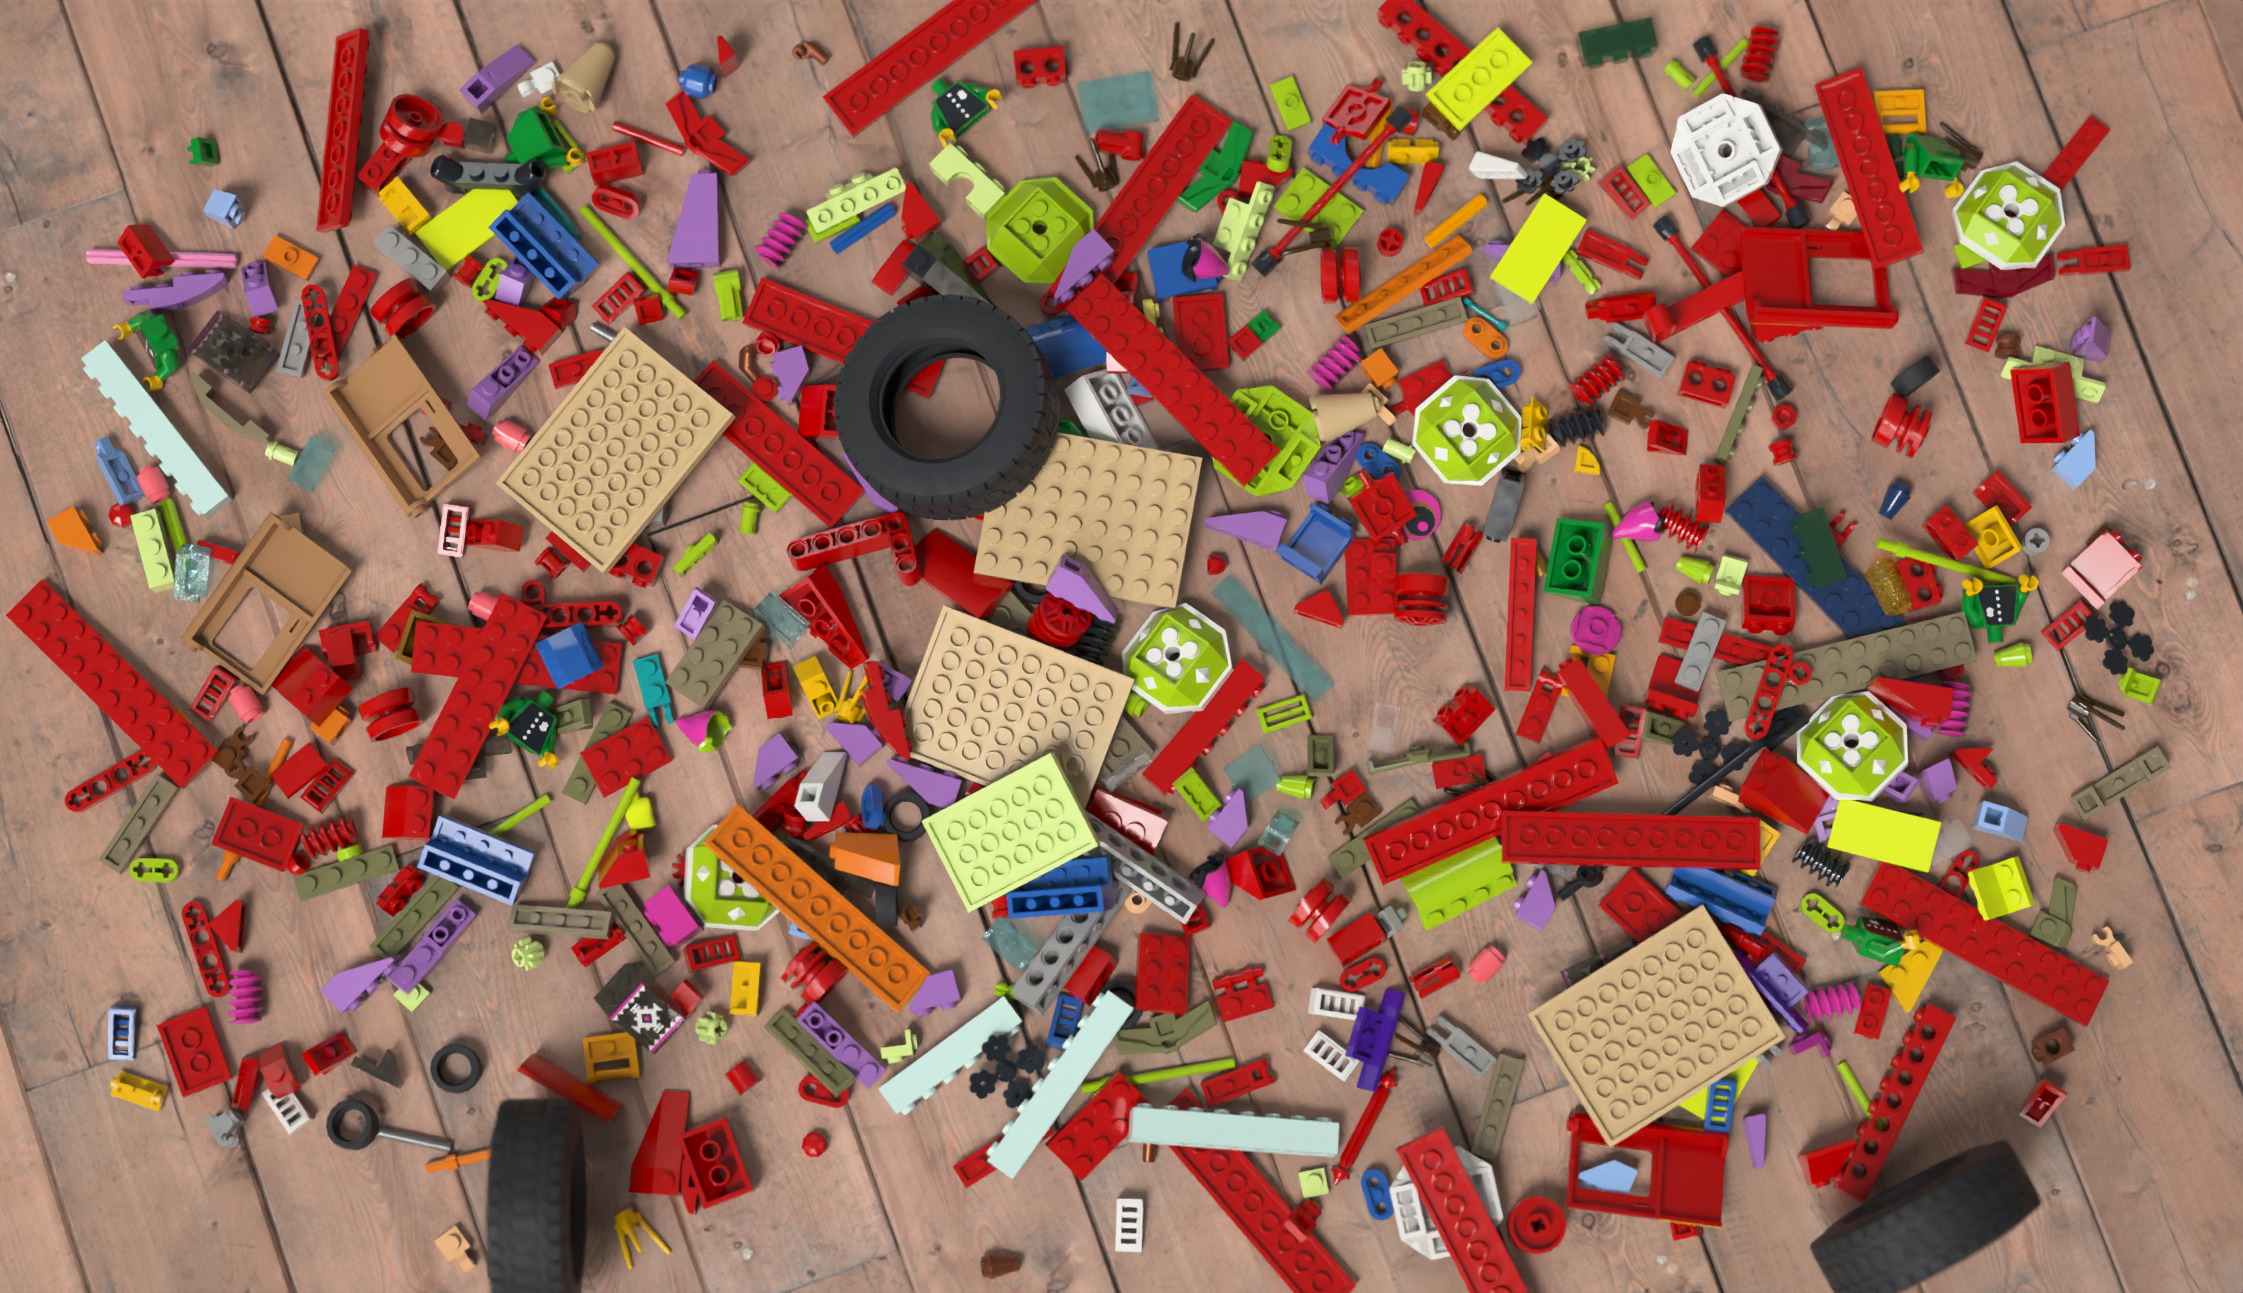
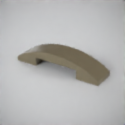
M192 372L190 374L191 382L200 400L226 427L253 441L267 444L270 441H274L251 420L244 427L211 400L217 392L196 373Z
M2157 746L2069 800L2082 821L2171 769V766Z

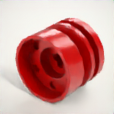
M1892 393L1878 419L1871 442L1887 448L1893 439L1898 440L1896 452L1901 453L1905 444H1907L1905 456L1912 458L1919 447L1922 446L1928 434L1933 410L1927 407L1921 417H1919L1921 404L1917 403L1911 412L1906 411L1908 399Z
M1419 573L1396 576L1395 593L1406 597V600L1394 603V607L1402 611L1394 612L1393 620L1421 627L1447 623V615L1439 612L1447 611L1448 605L1437 602V599L1449 596V578Z
M1049 591L1028 617L1026 625L1028 636L1031 639L1068 652L1090 626L1092 613L1085 609L1077 608L1072 602L1064 598L1053 596Z
M815 940L803 947L791 959L780 978L787 983L795 976L796 978L790 986L792 990L804 984L806 987L800 997L809 1005L813 1001L817 1005L821 1003L848 972V968L836 958L825 963L824 960L828 952L823 949L820 953L816 954L820 946Z

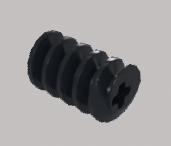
M1588 407L1587 414L1584 410L1580 409L1577 416L1570 412L1568 420L1564 415H1560L1558 423L1553 417L1548 422L1552 439L1556 443L1560 442L1563 448L1566 447V439H1569L1575 445L1576 436H1579L1582 442H1585L1587 433L1592 439H1595V431L1597 430L1602 437L1605 436L1604 422L1598 408L1596 411L1593 407Z
M1092 617L1090 623L1092 626H1089L1085 631L1089 636L1080 637L1081 642L1085 645H1077L1076 650L1080 654L1074 655L1098 665H1104V662L1099 657L1108 656L1109 653L1103 647L1112 646V643L1107 638L1116 637L1111 628L1119 627L1109 621Z
M1806 838L1792 858V863L1794 864L1799 859L1802 860L1801 869L1809 865L1810 875L1818 871L1817 880L1820 881L1827 877L1826 886H1830L1835 882L1836 889L1849 871L1851 863L1847 861L1841 865V856L1832 860L1834 853L1832 850L1823 854L1825 849L1823 844L1815 848L1816 840L1813 838L1806 842Z

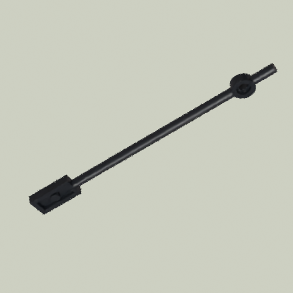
M1797 706L1783 709L1772 718L1768 732L1763 738L1754 741L1659 815L1678 814L1763 747L1773 751L1808 724V717ZM1759 727L1752 734L1756 735L1757 732H1762L1763 728ZM1580 865L1576 872L1577 878L1557 893L1558 897L1565 901L1583 886L1592 888L1599 885L1604 878L1603 871L1609 866Z

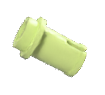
M1391 437L1387 439L1383 448L1384 453L1403 460V464L1406 462L1411 464L1417 451L1413 449L1412 445L1406 446L1393 440Z
M270 441L265 451V456H268L269 460L276 459L292 467L296 465L300 455L299 451L281 446L278 441Z

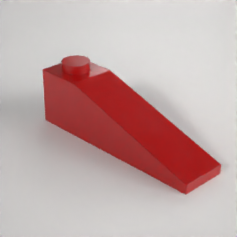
M825 564L813 570L777 596L790 617L797 623L801 621L811 630L809 634L815 639L817 637L822 639L828 645V650L852 670L870 658L842 590Z
M663 1091L631 1165L629 1193L681 1196V1163L684 1155L677 1136L687 1131L690 1092Z

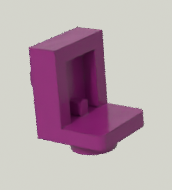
M1820 1032L1809 1037L1807 1033H1803L1793 1038L1794 1044L1788 1046L1792 1056L1813 1046L1817 1047L1823 1059L1831 1056L1829 1052L1832 1049L1828 1038L1825 1035L1822 1036Z

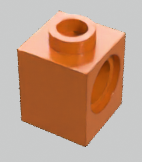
M1382 348L1360 363L1359 368L1377 390L1381 388L1387 390L1397 382L1395 378L1398 377L1399 371Z
M338 705L319 727L313 723L310 729L334 746L353 721L347 718L349 712Z

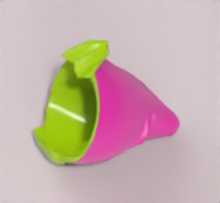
M705 710L690 717H679L676 720V724L683 734L694 745L698 746L699 751L704 753L719 749L727 731L732 730L728 716L717 710Z

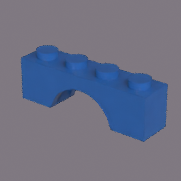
M1324 123L1309 146L1308 155L1311 161L1319 166L1326 165L1332 169L1331 172L1335 176L1339 177L1352 164L1345 151L1346 136L1342 138L1337 146L1333 145L1329 138L1336 130ZM1388 162L1377 169L1360 168L1349 180L1353 182L1352 185L1362 192L1367 190L1372 193L1374 199L1383 205L1388 203L1393 206L1408 183L1410 175Z

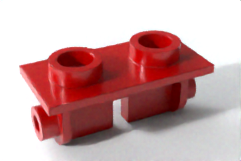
M408 864L407 867L403 866L393 879L398 884L397 888L395 889L389 884L377 897L379 900L376 904L394 918L404 908L405 903L421 888L422 883L427 878L411 864Z
M613 919L609 939L583 938L570 948L581 965L586 968L624 941L626 936Z
M1867 984L1854 1034L1862 1035L1867 1039L1879 1040L1892 994L1891 989Z

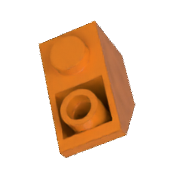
M72 506L47 520L58 543L62 546L98 556L103 554L100 548L103 543L95 531L92 533L89 529L88 524L91 522L84 510L79 511L76 507Z

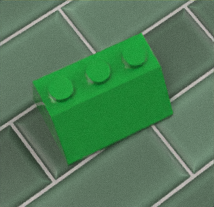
M1557 518L1543 592L1577 602L1600 604L1613 530L1605 523Z

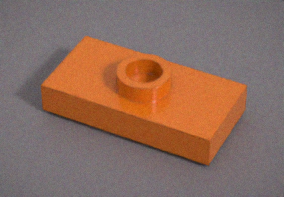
M274 235L262 256L264 259L307 282L320 261L316 256Z

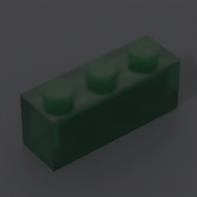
M1651 18L1578 32L1575 39L1582 68L1589 66V69L1600 68L1604 66V63L1608 62L1621 64L1627 62L1628 58L1632 57L1646 59L1651 57L1658 47Z
M1824 508L1794 516L1791 519L1792 524H1789V530L1792 538H1797L1800 548H1797V553L1801 563L1805 562L1808 572L1805 573L1809 587L1813 586L1816 592L1847 581L1848 578Z

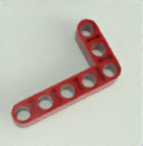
M1743 270L1669 307H1666L1665 303H1661L1644 312L1642 321L1653 343L1661 342L1744 301Z
M892 512L795 539L786 548L793 568L800 572L818 568L823 564L829 565L890 548L894 567L903 585L914 586L922 578L912 531L906 516L901 512Z

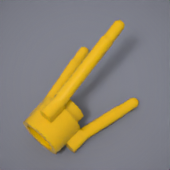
M851 670L847 673L839 702L834 709L837 711L835 716L846 724L859 723L866 714L865 708L863 707L860 710L861 705L857 702L860 697L859 690L864 689L867 685L866 675L853 698H848L845 701L853 674Z
M628 1208L613 1217L616 1222L614 1228L618 1233L628 1269H632L633 1265L624 1234H629L637 1251L641 1252L642 1247L634 1233L639 1228L637 1223L642 1226L666 1254H671V1250L643 1220L639 1212L634 1213L632 1208Z

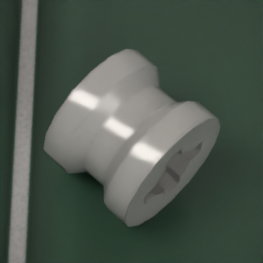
M2041 528L2031 529L2021 539L2023 551L2029 556L2040 555L2050 544L2048 533Z

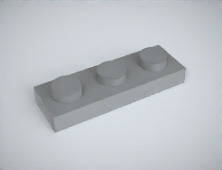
M295 299L276 371L280 374L303 379L311 346L302 300ZM313 303L314 309L319 308L317 303ZM320 314L315 315L311 320L314 327L317 326Z
M1705 612L1701 613L1673 683L1696 693L1699 691L1727 621Z

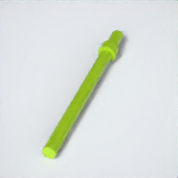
M584 205L579 212L655 294L658 293L660 304L663 307H668L679 320L685 317L687 313L674 300L675 296L668 290H665L587 205Z
M1878 538L1875 543L1876 548L1890 551L1894 556L1901 558L1907 556L2000 585L2016 584L2015 578L1909 547L1908 543L1901 541L1892 542L1882 538Z
M633 777L631 778L577 886H573L569 894L571 898L565 908L577 909L579 903L583 902L586 897V889L641 781Z
M1234 1058L1124 1077L1132 1085L1232 1069L1235 1068ZM1111 1076L1102 1077L1100 1081L1082 1083V1094L1097 1092Z

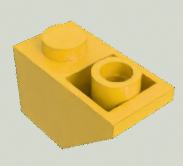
M816 656L793 666L818 720L836 712L834 709L838 704L837 698Z

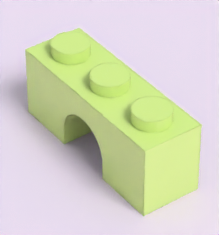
M949 143L929 164L930 171L948 187L956 179H969L974 184V188L966 197V204L982 219L986 220V216L1005 197L1003 192L1005 188L996 179L991 181L985 175L987 173L986 170L979 163L975 162L973 164L967 159L968 154L960 146L954 147Z
M156 509L131 515L149 588L158 593L181 586L175 563L172 561L167 549L165 539L168 537L162 514Z

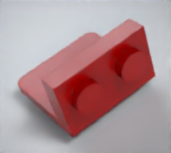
M1661 655L1656 660L1643 703L1649 704V708L1663 712L1668 710L1674 712L1673 715L1681 719L1693 718L1699 706L1697 702L1704 679L1697 693L1673 683L1682 661Z

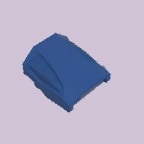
M582 622L535 644L557 690L604 668Z

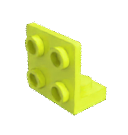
M2019 856L1968 872L1969 883L1975 892L1979 912L1983 915L1985 921L2036 905Z

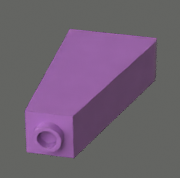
M699 170L698 174H691L668 256L670 269H674V267L682 269L721 267L719 178L717 173H713L711 170Z

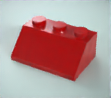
M2046 362L2010 369L2020 443H2065L2080 436L2070 362Z
M727 1117L677 1136L704 1209L755 1191Z

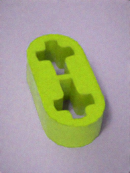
M1281 135L1270 138L1266 163L1270 170L1275 172L1288 170L1292 141L1289 138Z
M491 259L473 284L472 294L478 302L483 304L485 299L492 301L495 298L501 274L497 273L492 280L491 278L494 275L492 268L494 266L498 268L502 265L501 269L504 271L508 265L503 259ZM490 282L488 286L490 294L488 296L484 294L480 297L478 289L480 287L485 288Z
M139 858L134 860L129 868L133 879L149 883L174 882L178 879L181 872L178 863L170 859ZM144 863V867L152 868V873L145 872L143 877H140V874L136 872V868H140L141 864ZM167 864H169L170 868L174 869V873H170L169 878H166L165 874L157 873L158 869H165Z
M1811 893L1801 899L1799 907L1803 915L1824 932L1833 934L1843 928V915L1821 896ZM1815 899L1817 901L1815 906L1821 911L1820 914L1814 909L1808 911L1806 909L1808 907L1806 901ZM1823 914L1829 918L1836 916L1837 928L1835 926L1827 927L1828 920L1823 917Z

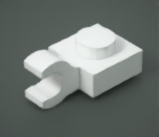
M553 62L530 72L532 80L518 84V90L523 98L537 91L540 92L542 97L553 92L552 82L559 76Z

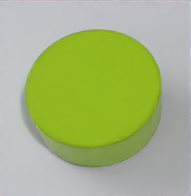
M357 844L340 850L336 854L339 861H344L363 854L361 844Z

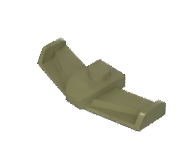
M1468 742L1463 744V749L1434 753L1431 752V748L1424 749V745L1409 748V752L1405 753L1404 758L1373 765L1372 760H1367L1366 763L1368 774L1372 776L1376 773L1420 763L1469 757L1471 752Z
M2054 877L2048 914L2042 911L2038 912L2029 932V936L2036 938L2037 942L2057 953L2067 946L2072 936L2071 924L2077 895V887L2061 878Z
M1208 1000L1177 1020L1174 1014L1165 1013L1148 1019L1151 1028L1119 1030L1114 1036V1041L1119 1055L1168 1054L1178 1051L1181 1046L1218 1023L1211 1001Z

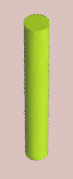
M1744 38L1718 63L1722 67L1723 72L1749 46ZM1713 70L1692 90L1695 97L1700 98L1717 80L1712 72Z
M1611 501L1603 507L1615 528L1621 521V518ZM1620 538L1637 572L1640 573L1646 570L1647 567L1632 539Z
M544 794L488 832L501 836L552 801L547 794Z
M1844 1061L1837 1065V1068L1868 1118L1871 1114L1867 1112L1870 1101L1847 1062ZM1877 1118L1875 1121V1127L1878 1131L1885 1129L1880 1118Z

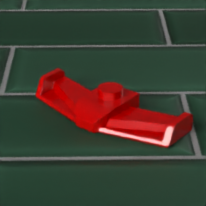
M683 88L665 103L684 139V144L693 154L700 155L730 176L737 175L750 164L749 158L721 141L726 134L709 115L701 121L689 96L684 93Z

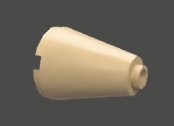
M595 43L555 78L552 82L555 94L558 96L561 93L565 97L563 102L582 113H588L591 110L593 113L599 104L615 60L613 49L606 43Z
M1371 393L1308 396L1321 445L1328 444L1377 417L1376 412L1381 411L1377 396L1372 397Z

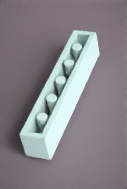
M1003 996L881 1086L879 1091L897 1115L902 1112L905 1116L917 1107L914 1102L921 1097L926 1100L938 1091L935 1088L943 1081L947 1085L959 1075L956 1071L965 1066L968 1069L979 1061L977 1056L982 1053L981 1046L984 1042L988 1041L990 1035L997 1037L1000 1034H1004L1010 1038L1021 1030L1019 1025L1023 1022Z

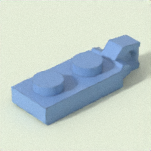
M108 436L98 439L96 444H94L97 452L96 458L120 506L142 499L145 494L124 452L119 451L118 448L114 449Z

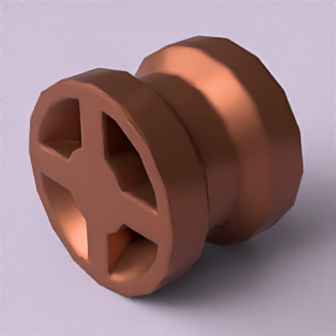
M2000 334L1996 336L1995 342L1998 344V348L1995 350L1996 358H2020V351L2018 350V345L2021 343L2020 336L2013 334Z

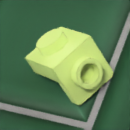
M1723 553L1714 580V588L1718 589L1719 593L1727 596L1739 595L1748 560Z
M905 1029L906 1045L881 1048L882 1059H888V1064L904 1062L903 1057L914 1056L913 1050L918 1049L916 1034H911L910 1029Z

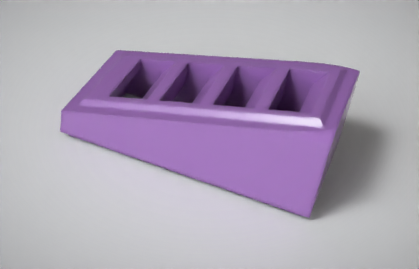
M1766 1113L1743 1118L1754 1169L1764 1167Z

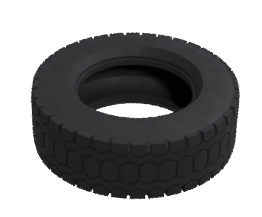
M943 294L928 296V299L922 297L912 300L910 305L906 302L894 308L893 313L891 311L887 312L877 319L879 323L876 324L874 322L864 331L865 336L861 335L852 346L854 351H849L843 363L845 367H841L837 379L839 384H836L834 417L836 419L837 433L846 456L856 471L881 497L897 508L919 517L948 521V519L951 521L967 519V516L973 518L983 515L984 511L989 513L1001 507L1002 502L1005 505L1017 496V492L1021 493L1031 483L1029 480L1035 479L1042 469L1041 465H1045L1051 453L1050 448H1053L1057 436L1055 431H1058L1060 418L1058 414L1060 413L1059 394L1047 359L1028 332L1014 318L995 305L977 298L946 294V297ZM952 358L975 360L993 369L1000 388L999 408L990 429L975 445L959 454L943 458L919 456L901 446L895 427L896 408L904 388L917 373L931 364Z
M565 1098L502 1100L498 1107L491 1135L487 1169L486 1251L491 1293H581L585 1265L587 1200L584 1141L574 1100Z
M2001 1140L1977 1146L1952 1156L1882 1192L1833 1223L1810 1244V1249L1833 1293H1900L1946 1271L1993 1244L2019 1226L2040 1207L2042 1201L2012 1146L2007 1140Z

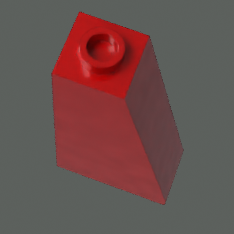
M1569 658L1558 665L1560 670L1555 673L1592 735L1601 738L1605 750L1631 735L1580 658L1575 661Z

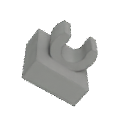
M1390 905L1374 916L1386 937L1389 938L1404 928L1401 921L1409 915L1403 907L1395 912Z

